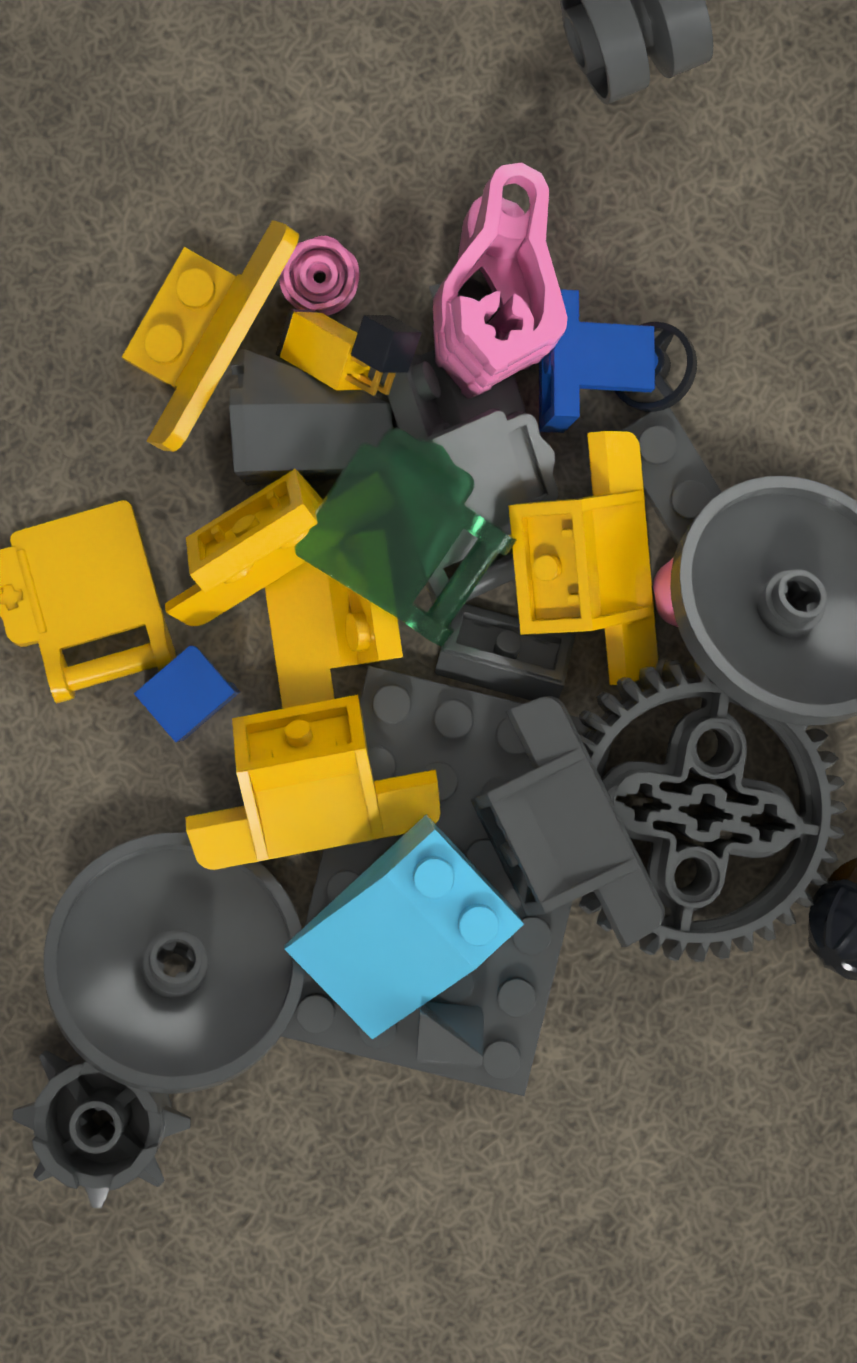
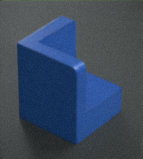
M189 646L138 689L134 695L177 743L187 739L241 691L233 682L225 680L198 647Z

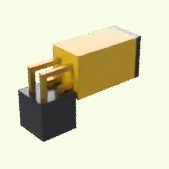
M289 309L275 355L335 390H364L371 395H376L378 390L385 395H389L395 374L408 373L422 332L391 315H363L357 333L318 310ZM371 367L376 370L373 380L368 377ZM383 373H388L385 384L382 386L380 384Z

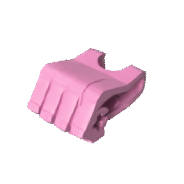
M524 163L500 166L486 183L483 195L473 202L463 221L458 261L444 279L433 298L435 363L439 368L442 367L461 389V393L468 399L491 390L492 386L518 371L529 369L533 364H538L556 346L567 327L568 317L546 243L549 187L542 173ZM517 184L527 191L530 206L525 214L517 203L502 198L503 186ZM480 269L493 293L485 296L480 301L470 297H458L461 287ZM498 307H500V310L496 313V315L489 321L488 324H486L488 320L497 311Z

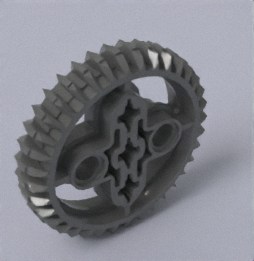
M694 658L689 659L685 672L679 661H665L662 668V679L654 667H643L640 669L639 674L641 690L631 678L622 677L617 681V689L622 698L620 702L610 693L601 692L596 699L598 705L604 711L603 716L600 718L598 715L586 710L579 714L581 723L590 729L585 737L580 734L579 736L597 770L600 760L613 739L635 718L658 705L673 700L702 697L701 707L684 714L674 725L669 738L664 764L625 761L612 767L601 779L630 839L651 842L647 873L662 904L666 906L665 916L661 925L654 932L639 940V948L646 954L654 955L662 946L664 956L674 961L680 959L686 948L688 957L695 962H704L709 947L716 957L720 959L729 958L732 941L737 948L744 952L753 951V932L755 931L761 938L770 941L776 939L773 920L777 919L787 926L796 924L795 915L790 906L794 902L806 908L814 905L811 895L805 889L809 883L818 886L828 884L824 874L817 872L821 861L834 863L839 860L836 853L825 849L828 837L838 839L845 835L842 828L831 825L830 822L831 815H839L846 811L847 808L843 802L831 800L830 792L838 790L846 783L839 776L826 775L825 771L833 766L839 758L834 752L817 751L829 736L823 729L813 728L806 730L809 725L780 722L749 710L720 690L702 671ZM729 702L756 715L781 739L791 758L797 777L799 816L795 812L790 797L780 787L764 781L743 778L747 744L740 724L727 713ZM711 729L718 739V748L716 754L710 760L703 763L698 757L696 745L699 737L705 731ZM690 772L710 779H716L720 787L697 779L687 778ZM663 781L674 783L673 789L661 788L659 785ZM722 788L738 792L739 795L736 799L726 798L727 793ZM639 791L645 794L646 797L653 799V802L633 805L630 808L625 806L623 802L616 800V797H626V794H637ZM702 802L705 803V806L714 809L713 813L704 812L703 815L698 814L690 817L687 816V813L680 811L679 807H689V804H700ZM763 812L765 816L774 819L772 823L764 822L763 825L756 824L752 827L750 823L742 821L741 817H751L752 814H762ZM656 820L666 821L667 826L672 831L694 840L705 842L704 847L683 839H676L672 833L653 826V822ZM721 830L732 832L729 837L720 836ZM794 839L783 866L774 879L755 898L726 915L713 919L691 921L693 911L709 905L721 893L725 882L729 855L750 858L768 857L784 849ZM693 857L696 863L694 880L683 888H677L674 881V873L677 866L683 860ZM592 891L582 896L579 903L580 908L588 914L601 909L597 925L607 932L612 930L611 924L595 892Z

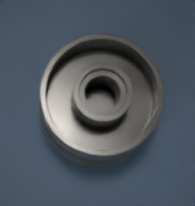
M559 0L562 9L563 26L573 56L582 72L586 75L597 97L606 105L646 89L649 86L650 70L648 55L659 72L666 78L677 76L708 63L712 59L713 34L705 0Z

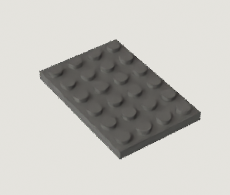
M372 666L368 667L360 699L368 756L374 781L436 769L441 812L436 825L506 898L524 923L520 929L474 971L428 1001L478 1006L483 1009L482 1066L476 1069L420 1064L419 1061H416L420 1007L374 1039H371L306 971L297 1008L281 1037L525 1096L572 901L546 914L527 916L471 802V799L534 770L506 713L509 709L520 706L523 703ZM570 715L578 734L585 737L590 729L581 723L579 717ZM611 744L606 749L597 767V772L601 779L604 775ZM404 834L324 849L305 926Z

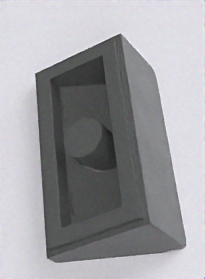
M466 603L459 605L460 612L449 618L435 669L436 675L531 701L544 696H552L559 699L566 679L575 633L521 635L519 618Z

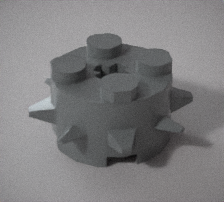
M45 1050L39 1058L48 1077V1084L35 1102L13 1110L14 1121L34 1130L33 1150L40 1160L33 1174L35 1179L40 1182L53 1176L67 1187L77 1189L78 1186L85 1187L92 1208H102L110 1190L119 1189L137 1177L156 1187L162 1185L165 1180L156 1161L155 1154L165 1137L190 1129L191 1117L171 1108L172 1102L169 1094L148 1092L121 1084L99 1072L80 1055L68 1062ZM96 1110H105L112 1116L113 1120L112 1122L106 1121L99 1126L94 1122L92 1116Z

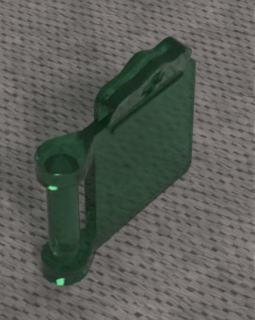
M393 427L383 434L377 446L365 442L358 447L316 510L318 524L310 528L308 534L299 543L294 545V550L301 559L402 620L429 641L444 647L454 632V629L449 625L498 554L501 553L506 556L517 539L465 505L474 489V479L467 471L453 463L442 445L432 440L414 438L405 430ZM465 529L478 539L428 611L422 609L413 602L462 530Z

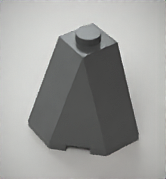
M238 349L232 358V375H238L239 388L230 389L229 396L234 473L247 486L271 484L293 469H296L306 481L368 477L377 470L381 476L388 475L384 466L385 457L405 447L397 422L393 420L392 407L389 402L356 390H335L300 369L245 349Z

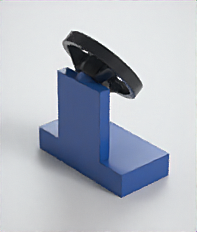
M560 289L568 317L567 327L556 346L539 362L540 432L564 433L580 417V389L614 390L623 402L634 409L644 412L665 410L675 405L687 394L696 376L697 356L692 342L683 332L673 325L664 322H648L641 325L579 322V290ZM656 331H662V332L654 339V332H656ZM675 335L680 339L685 348L687 367L681 383L673 391L666 380L671 368L670 358L666 350ZM656 385L664 399L651 403L637 402L629 398L624 391L652 392L655 390Z

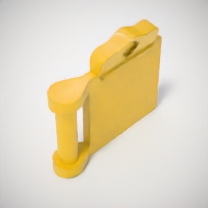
M121 500L16 531L10 536L12 547L0 549V617L3 620L6 635L15 645L20 647L39 644L48 684L56 704L74 699L76 690L158 667V671H161L177 657L165 622L134 509L128 501ZM146 625L150 643L68 667L62 652L63 649Z

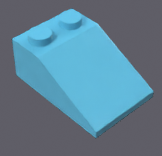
M426 814L286 943L284 949L371 1039H374L474 971L520 929L524 923L506 898Z

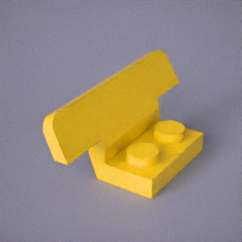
M272 220L242 274H237V276L188 248H183L122 355L126 362L176 389L148 437V443L163 451L175 452L186 441L296 248L299 240L298 232L284 223Z
M600 431L587 433L593 496L578 499L517 503L508 505L520 634L582 632L605 628L609 685H617V681L622 677L631 678L634 682L638 681L640 669L648 666L656 669L658 652L640 444L636 436L631 432Z
M293 469L186 537L189 574L196 584L166 602V613L188 626H200L208 623L387 512L394 502L387 484L377 470L325 503L296 469Z
M384 529L359 531L349 535L265 587L282 709L335 699L330 669L403 657Z
M352 695L232 718L236 773L244 806L185 817L186 832L197 862L204 868L217 870L405 834L426 814L436 824L441 812L436 769L374 781L368 756L358 695Z

